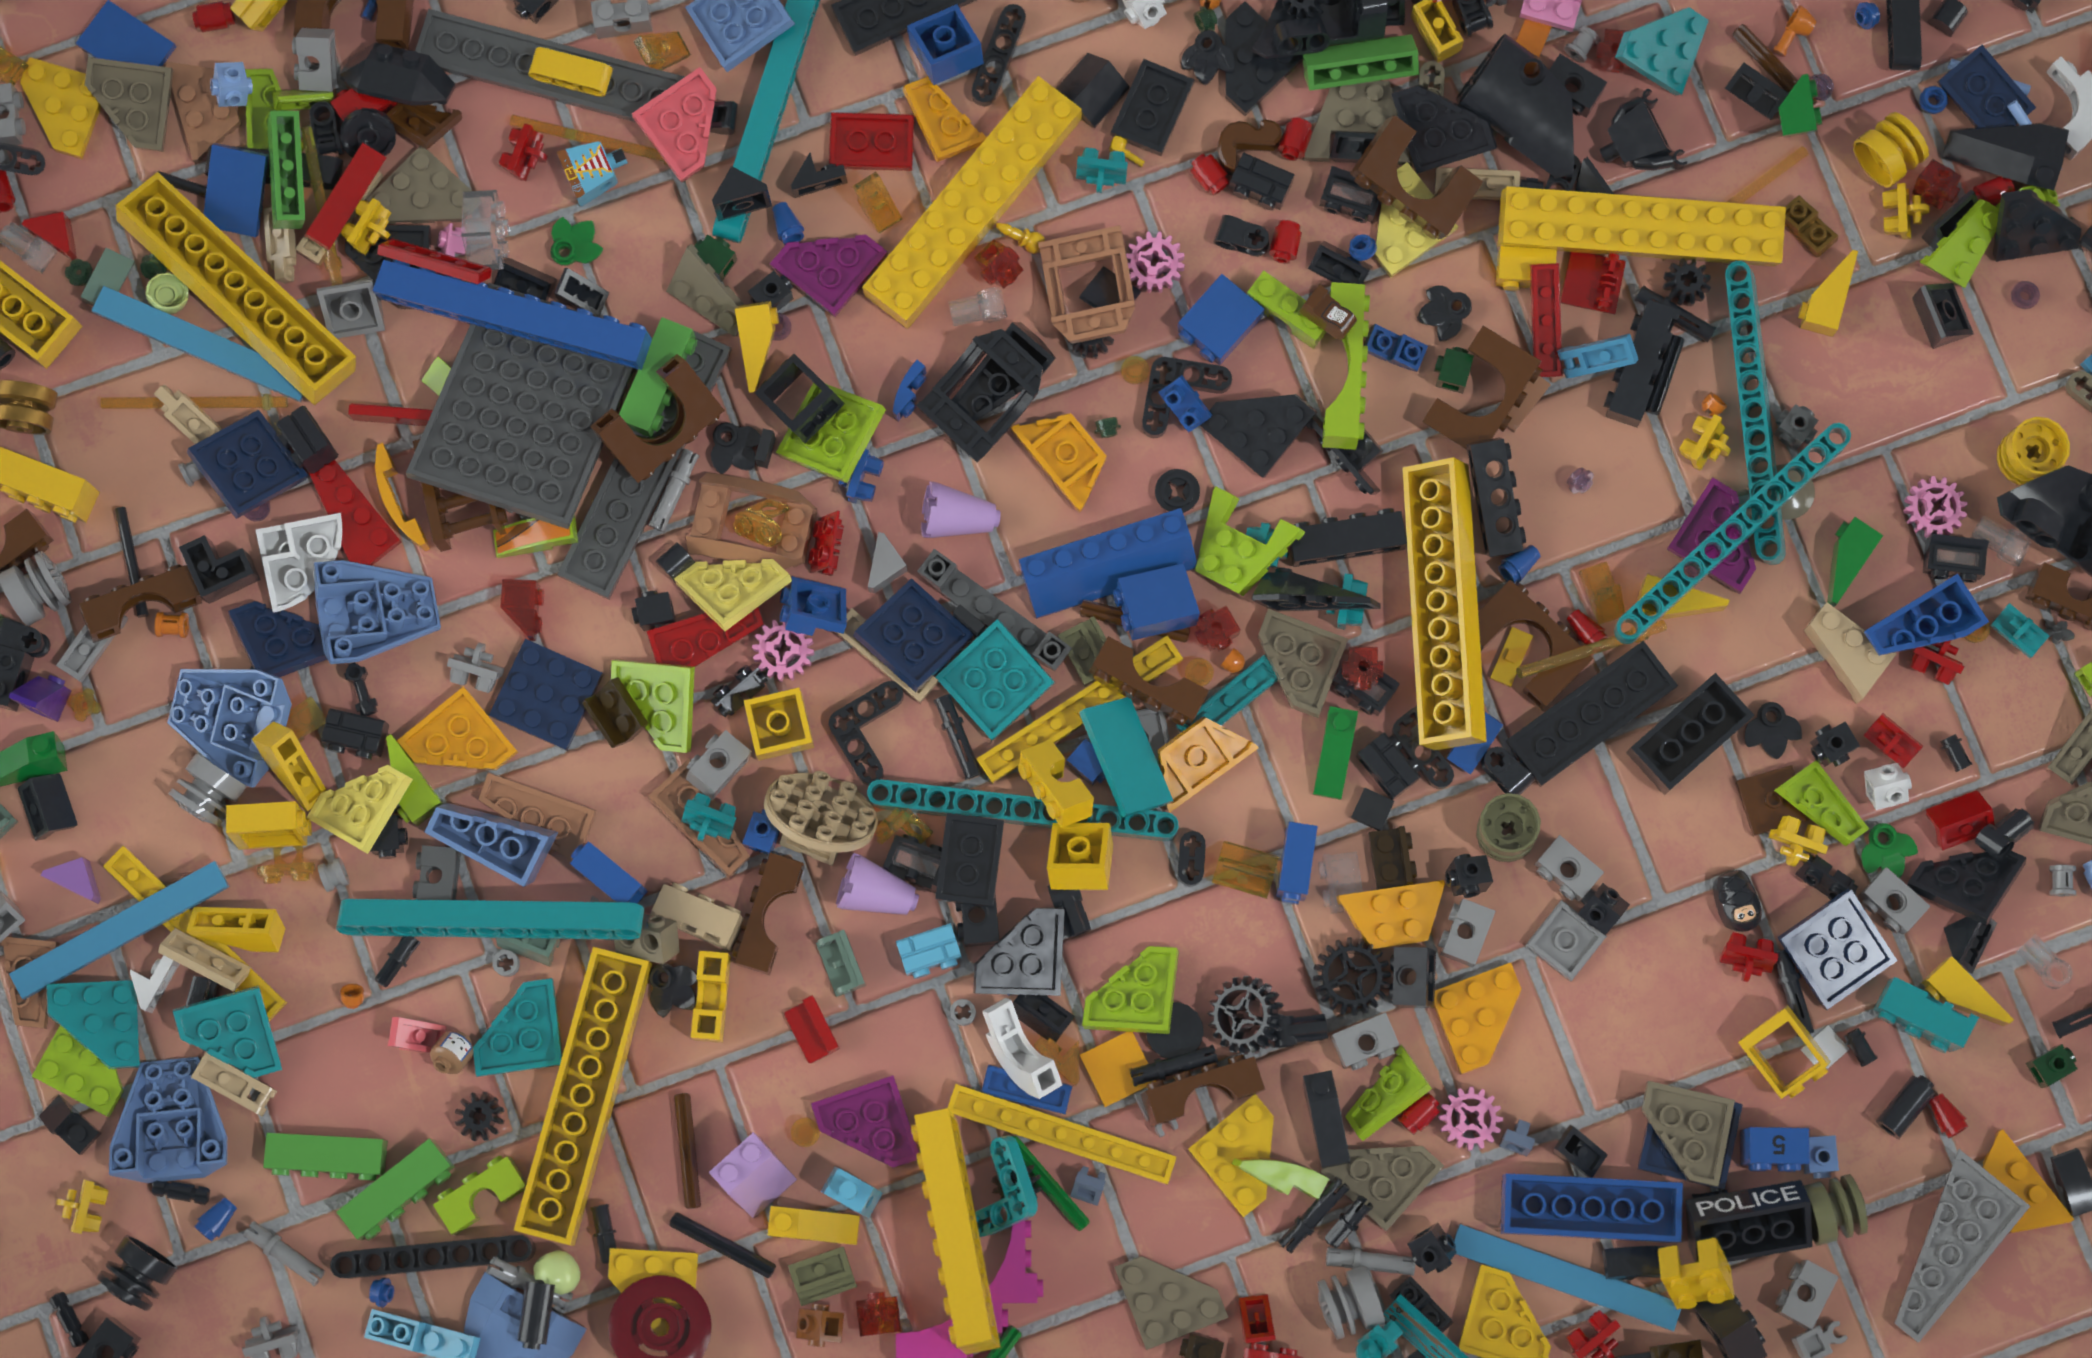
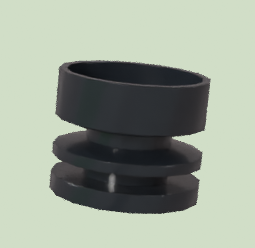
M125 1235L115 1250L117 1256L124 1262L120 1265L107 1261L106 1267L115 1275L101 1271L97 1279L112 1295L121 1301L149 1311L153 1303L144 1294L153 1298H158L160 1295L151 1283L155 1281L167 1285L178 1268L169 1259L147 1244L132 1236Z

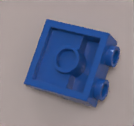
M792 576V582L788 584V587L782 588L780 603L785 604L781 609L780 622H785V630L813 636L815 629L820 628L844 634L847 626L846 589Z

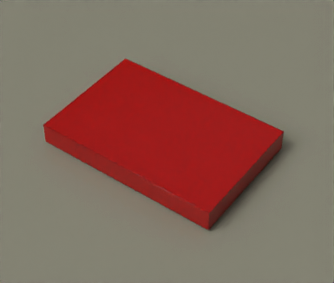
M831 112L829 164H837V166L843 164L844 169L912 171L914 115Z

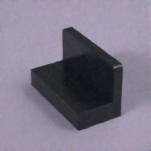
M57 773L30 778L17 788L35 841L46 839L56 831L71 829L78 825L61 774Z

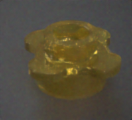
M86 688L83 692L77 693L68 699V705L75 712V719L80 722L85 721L91 714H98L101 711V704L96 702L94 698L95 693L92 689ZM84 702L87 703V706L85 708L82 707V704Z

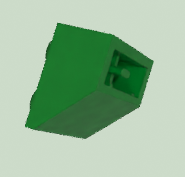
M1803 74L1779 107L1784 138L1818 132L1817 125H1822L1820 107L1814 108L1813 98L1818 97L1816 80H1810L1809 74Z

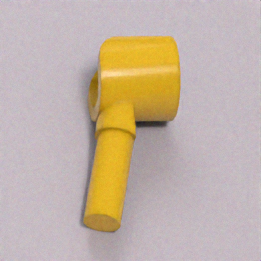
M1114 136L1110 144V152H1124L1125 158L1142 167L1145 161L1125 149L1127 140Z

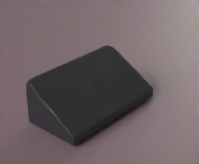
M1323 241L1308 269L1332 282L1364 284L1372 266L1364 261L1354 260L1349 253Z
M511 258L501 261L494 281L495 285L523 294L533 295L545 301L549 300L557 283L556 278Z
M1018 995L1013 1001L1018 1020L1051 1044H1056L1075 1017L1046 995Z

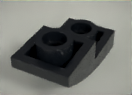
M2075 1148L2050 1157L2056 1184L2061 1186L2067 1211L2072 1217L2092 1211V1179L2080 1150Z
M1633 1246L1604 1249L1602 1255L1606 1279L1661 1278L1658 1249L1665 1246Z
M1411 1276L1389 1295L1395 1301L1401 1294L1442 1333L1454 1323Z

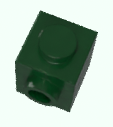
M707 234L704 240L700 239L694 245L699 251L697 255L706 265L709 263L715 270L714 275L722 282L737 262L736 253L729 249L730 244L719 236L714 239Z
M1460 347L1447 348L1444 356L1438 355L1434 372L1439 373L1436 387L1463 394L1474 355L1468 354V350Z
M2063 1044L2054 1046L2026 1063L2041 1089L2051 1086L2078 1069L2074 1064L2077 1061L2073 1052L2068 1047L2065 1048Z

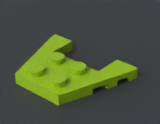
M1215 486L1195 571L1244 596L1269 571L1267 568L1278 557L1282 558L1288 552L1287 548L1296 539L1300 540L1303 537L1305 531L1280 519L1268 543L1265 545L1226 525L1240 499Z

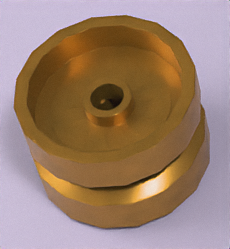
M1 380L0 428L24 434H50L54 418L47 411L55 409L58 393L55 390L38 384Z

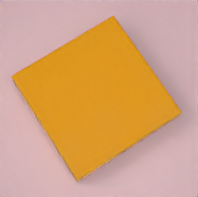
M1125 1032L1079 1055L1105 1108L1146 1088V1085L1157 1081L1153 1080L1136 1087L1133 1085L1129 1069L1148 1064L1133 1032Z

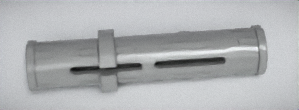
M685 448L682 449L674 471H670V479L648 526L665 533L667 524L684 487L689 485L691 481L689 477L697 459L700 457L698 454H693L694 452Z
M256 1221L249 1225L252 1231L247 1228L243 1237L262 1248L266 1256L272 1255L311 1283L312 1286L315 1287L318 1284L317 1277L321 1279L325 1274V1270L319 1268L282 1242V1237L278 1234L272 1235L257 1224Z
M1328 1247L1326 1253V1266L1351 1268L1352 1270L1365 1265L1367 1270L1414 1276L1416 1263L1413 1257L1364 1252L1360 1248L1344 1250Z
M496 1256L491 1259L490 1263L499 1267L500 1270L488 1266L486 1270L487 1274L508 1282V1286L513 1289L518 1287L525 1290L526 1281L545 1283L542 1280H535L534 1275L525 1272L524 1267L519 1265L515 1267ZM570 1292L563 1295L554 1293L553 1305L566 1310L569 1303L559 1299V1297L571 1301L573 1293Z

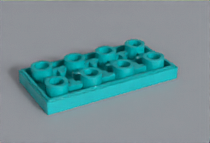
M1122 698L1085 708L1079 712L1122 818L1168 805L1173 801L1131 698Z

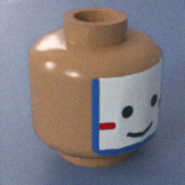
M459 1031L446 1032L441 1035L430 1051V1057L435 1069L447 1074H458L473 1056L472 1042L466 1034Z

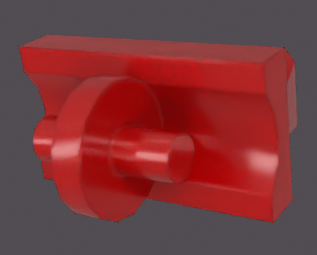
M524 123L523 128H512L509 134V142L515 146L513 153H502L499 165L511 172L519 180L526 181L530 170L535 169L537 161L545 163L548 156L542 152L544 146L542 139L544 136L535 131L533 126Z
M1951 640L1932 644L1938 648L1937 651L1928 646L1912 649L1914 653L1910 667L1925 673L1930 661L1936 662L1940 666L1934 678L1947 685L1951 683L1957 673H1962L1965 666H1963L1962 662L1945 655L1948 652L1956 656L1959 648L1950 644Z
M1884 713L1878 717L1863 735L1902 768H1905L1923 748L1921 743Z
M1733 932L1721 953L1720 962L1733 965L1732 971L1741 972L1742 981L1749 982L1751 975L1761 977L1762 972L1771 973L1774 964L1778 961V953H1774L1773 941L1763 938L1758 939L1755 948L1746 946L1747 937L1744 934Z
M1598 1310L1587 1319L1596 1331L1594 1335L1588 1339L1582 1330L1577 1327L1566 1336L1571 1348L1574 1350L1571 1354L1575 1358H1584L1596 1347L1599 1350L1591 1355V1358H1615L1611 1351L1619 1345L1614 1338L1606 1344L1603 1341L1618 1330L1621 1325L1616 1319L1610 1320L1607 1315Z

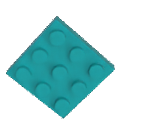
M999 619L993 622L935 677L991 740H995L1056 683Z

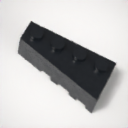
M1649 299L1640 315L1635 314L1630 330L1635 331L1632 341L1639 360L1635 364L1616 368L1612 381L1617 382L1614 392L1608 391L1603 407L1608 408L1605 417L1636 428L1639 426L1654 387L1653 381L1656 380L1663 362L1662 355L1665 354L1673 334L1671 329L1676 320H1678L1681 310Z

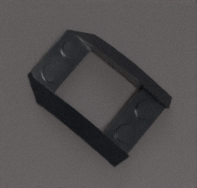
M1003 329L975 336L972 339V343L956 363L932 388V391L916 405L928 419L934 422L977 463L1005 435L1037 396L1043 372V366ZM985 354L1023 388L1014 402L987 432L949 398Z

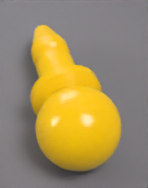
M996 224V228L1006 236L1009 235L1012 239L1018 240V246H1024L1029 253H1040L1038 243L1046 241L1039 232H1030L1027 228L1022 232V230L1009 224Z

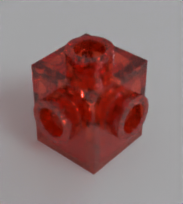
M1605 29L1604 42H1598L1596 59H1601V66L1607 68L1606 71L1623 73V69L1630 70V67L1616 59V53H1613L1618 50L1626 30Z
M1932 159L1918 176L1912 193L1920 195L1921 199L1927 204L1941 210L1947 202L1952 203L1958 196L1960 188L1957 186L1961 175Z
M994 239L974 257L983 270L980 273L981 276L991 286L995 283L1005 289L1024 271L1018 263L1020 259L1018 254L1011 247H1006Z
M1224 606L1216 612L1214 609H1210L1199 616L1200 621L1196 623L1198 631L1194 632L1202 647L1207 646L1211 652L1216 648L1218 651H1222L1232 645V639L1240 635L1241 629L1228 607ZM1213 628H1217V629H1219L1220 631H1219V632H1214L1212 629H1213Z
M1378 647L1348 648L1347 661H1342V678H1348V686H1354V690H1371V686L1377 685L1378 678H1383V661H1378ZM1359 667H1365L1367 671L1362 672L1359 670Z
M885 1292L867 1294L868 1300L856 1301L860 1337L901 1332L897 1296L885 1297Z

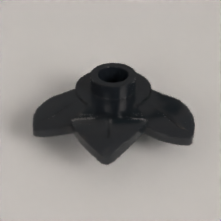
M1206 30L1196 37L1194 45L1184 51L1181 67L1183 70L1194 69L1197 79L1206 86L1214 78L1218 68L1226 72H1234L1235 57L1233 51L1222 44V39L1216 32ZM1208 39H1211V46L1208 48H1204V42Z
M1433 286L1426 290L1428 299L1431 302L1421 308L1417 320L1425 325L1437 326L1439 341H1447L1461 331L1462 320L1471 313L1472 302L1464 293H1453L1446 286ZM1456 301H1461L1462 308L1458 311L1453 310V304Z
M729 422L719 424L713 431L715 446L711 451V461L714 468L720 474H724L731 465L741 470H753L756 461L752 448L759 445L761 435L749 426L738 428ZM725 433L732 434V439L726 442L722 440V436Z
M1768 702L1759 708L1757 718L1747 724L1744 738L1747 747L1761 744L1764 751L1770 757L1779 759L1786 749L1788 740L1802 739V730L1799 722L1795 718L1786 715L1781 705L1775 702ZM1768 712L1775 714L1776 719L1774 722L1767 720L1766 714Z
M668 963L657 964L652 968L649 975V980L653 987L650 1000L653 1008L662 1018L668 1015L673 1005L686 1010L695 1008L696 995L691 985L697 981V974L693 969L685 965L673 967ZM663 972L668 975L667 982H663L661 979Z

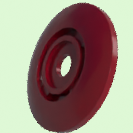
M667 1275L649 1276L627 1287L614 1303L608 1322L609 1341L617 1358H702L707 1350L712 1333L711 1315L701 1294L684 1280ZM653 1299H669L678 1303L681 1308L677 1310L666 1303H654ZM663 1318L668 1322L669 1331L666 1335L656 1336L653 1334L651 1324L655 1319ZM644 1344V1346L654 1351L665 1350L667 1356L649 1355L642 1351L639 1346Z

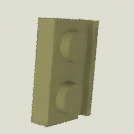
M1093 616L1089 620L1058 635L1059 639L1072 647L1068 657L1084 686L1096 681L1093 678L1094 674L1089 671L1106 641L1103 631Z
M844 1246L788 1265L801 1306L857 1287Z

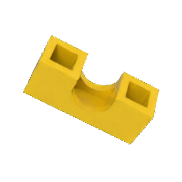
M1050 739L1022 750L1018 770L1020 776L1024 780L1027 779L1032 786L1036 798L1043 801L1049 816L1052 819H1056L1061 828H1064L1092 816L1094 797L1080 778L1070 782L1058 781V779L1064 776L1065 758Z
M699 951L696 978L698 981L696 1007L693 1009L691 1038L695 1041L723 1043L731 964L729 953Z

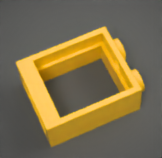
M296 801L226 805V834L239 850L307 846V836L312 835L311 820L307 819L305 811L299 807Z
M1788 1005L1738 1042L1781 1099L1786 1095H1789L1790 1098L1795 1097L1805 1089L1802 1085L1810 1078L1815 1082L1829 1072L1826 1067L1830 1064V1059ZM1788 1021L1818 1062L1785 1085L1755 1044Z

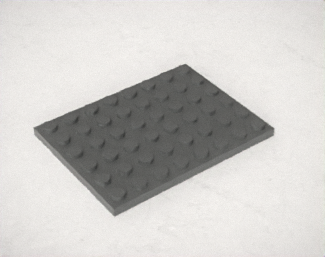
M488 283V288L497 290L498 287H501L492 283ZM511 290L514 292V295L524 297L523 293ZM540 299V302L550 304V302ZM470 324L408 466L406 476L413 480L569 529L604 444L590 426L611 408L616 412L618 411L635 368Z

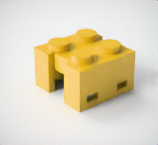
M1716 1237L1697 1241L1699 1262L1681 1265L1677 1245L1658 1249L1661 1280L1677 1310L1691 1309L1697 1305V1302L1707 1300L1710 1303L1718 1304L1725 1300L1734 1299L1732 1270Z

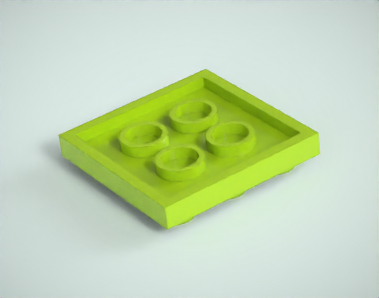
M814 383L796 416L822 391ZM826 384L845 405L806 444L789 428L776 453L781 458L847 483L886 409L881 404Z

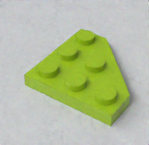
M619 659L612 660L611 679L619 677L649 724L645 729L654 738L653 742L662 751L691 752L695 667Z
M1148 946L1130 965H1125L1108 979L1109 982L1097 992L1093 991L1085 998L1083 1028L1170 1034L1179 955L1178 949L1174 947Z
M61 1025L32 1074V1077L107 1117H110L124 1092L117 1069L107 1068L98 1057L83 1047Z

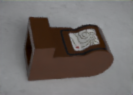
M1319 284L1304 303L1299 313L1334 338L1344 339L1356 324L1357 318L1349 309L1341 306L1340 303L1327 294L1328 290Z

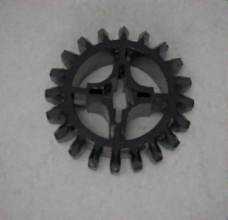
M1348 937L1346 940L1347 947H1343L1342 942L1336 940V951L1330 945L1326 946L1325 950L1330 956L1327 957L1324 954H1319L1318 959L1324 963V966L1315 964L1313 968L1315 971L1322 972L1321 975H1316L1312 978L1313 982H1322V985L1315 988V992L1320 993L1325 990L1326 995L1321 998V1002L1325 1003L1329 998L1332 999L1333 1002L1329 1009L1333 1011L1337 1004L1342 1006L1340 1009L1341 1015H1345L1347 1007H1351L1352 1016H1356L1358 1012L1357 1007L1359 1006L1364 1014L1368 1013L1366 1003L1369 1002L1373 1008L1378 1007L1379 1004L1374 997L1376 996L1384 1000L1386 995L1380 991V988H1390V984L1382 981V978L1391 977V972H1382L1381 968L1388 966L1389 962L1385 960L1379 963L1377 959L1383 955V952L1380 950L1375 955L1370 953L1373 949V944L1368 945L1367 949H1363L1364 940L1361 938L1358 940L1357 946H1353L1352 938ZM1348 954L1360 955L1368 960L1371 965L1356 966ZM1339 957L1342 974L1329 981V967ZM1348 968L1353 970V973L1354 971L1358 974L1361 973L1356 979V985L1350 984L1351 980L1349 983L1343 980L1348 974ZM1375 973L1374 988L1365 997L1362 991V979ZM1343 986L1347 987L1355 995L1356 1000L1342 998L1333 989Z
M1244 976L1243 979L1234 977L1232 978V983L1224 982V991L1218 989L1214 991L1218 1000L1209 1001L1212 1006H1215L1214 1011L1207 1013L1208 1016L1214 1017V1021L1210 1022L1208 1026L1210 1028H1217L1213 1037L1217 1039L1222 1038L1220 1045L1222 1047L1229 1046L1230 1052L1237 1053L1239 1051L1243 1055H1248L1250 1051L1257 1054L1260 1052V1047L1262 1049L1269 1048L1268 1040H1277L1274 1030L1281 1031L1283 1029L1277 1023L1278 1019L1282 1020L1285 1018L1283 1014H1278V1009H1281L1284 1005L1281 1002H1275L1280 994L1278 992H1271L1272 985L1269 983L1263 984L1261 978L1253 980L1251 976ZM1247 992L1238 1005H1231L1236 997ZM1260 1002L1263 1007L1264 1016L1261 1014L1259 1009ZM1238 1011H1244L1245 1013H1248V1016L1254 1018V1020L1244 1018V1014L1239 1013ZM1229 1016L1232 1018L1233 1021L1232 1028L1230 1026ZM1253 1026H1261L1253 1036L1245 1039L1246 1034L1250 1033Z

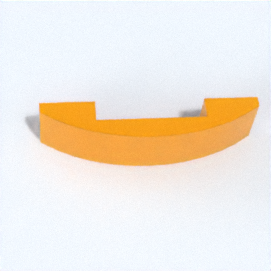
M383 442L377 444L375 472L383 503L401 531L422 550H430L419 522L415 518L406 522L388 478L397 475L398 472L387 447Z

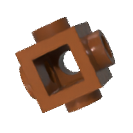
M812 1304L811 1310L799 1309L796 1338L808 1339L807 1345L825 1347V1341L841 1343L844 1313L829 1312V1305Z

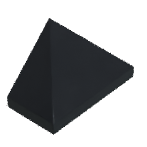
M1588 157L1583 159L1575 191L1614 194Z
M564 268L554 292L559 303L575 310L577 308L588 310L595 317H600L610 293L569 268Z
M1964 917L1944 928L1953 958L1968 973L1973 974L1997 925V922L1992 918L1987 926L1969 917Z

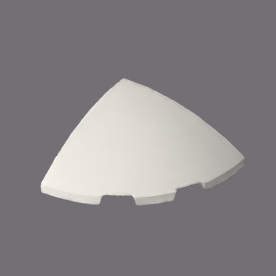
M341 513L255 530L273 613L297 605L315 591L314 562L335 561L340 550L342 541Z

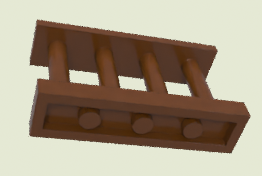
M420 439L412 441L414 451L416 450ZM421 482L432 540L440 552L452 549L450 538H453L454 534L493 524L500 535L506 534L504 523L508 522L506 511L489 504L490 513L451 524L449 521L446 522L445 513H448V509L479 500L460 494L444 498V496L441 497L438 487Z

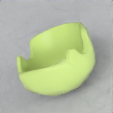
M157 274L147 284L146 299L148 304L165 313L175 314L181 311L188 301V287L174 274Z
M556 1250L545 1254L533 1266L535 1280H542L546 1284L555 1285L554 1293L560 1295L570 1293L580 1282V1268L575 1259L565 1251Z

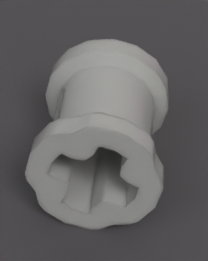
M1581 26L1577 37L1571 44L1568 43L1564 50L1575 61L1584 63L1587 59V53L1594 45H1598L1601 39L1591 28Z
M193 461L187 464H178L188 486H193L195 481L204 477Z
M2049 866V871L2052 872L2050 896H2076V890L2073 889V872L2076 871V866Z

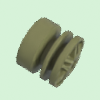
M1506 793L1494 797L1484 807L1477 824L1476 837L1480 848L1488 857L1498 862L1510 863L1521 860L1530 853L1540 833L1541 819L1538 810L1530 800L1519 794ZM1511 827L1513 829L1511 834L1508 833L1506 836L1502 834L1503 828Z
M1851 1174L1841 1176L1840 1182L1837 1178L1829 1179V1193L1821 1182L1804 1185L1811 1201L1812 1240L1816 1246L1837 1241L1838 1227L1846 1238L1853 1237L1854 1232L1857 1235L1867 1233L1868 1220L1865 1202Z

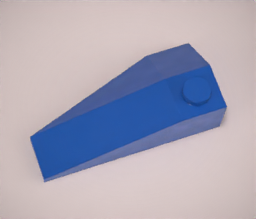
M1956 574L1864 631V634L1877 654L1881 656L1963 638L1987 624L1989 620L1960 576Z

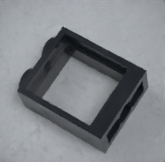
M795 354L785 360L780 368L769 379L765 380L755 392L760 400L805 444L845 405ZM804 373L822 391L791 420L774 401Z

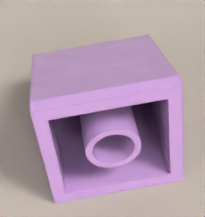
M755 1133L747 1137L709 1172L728 1195L753 1219L797 1180L766 1143Z

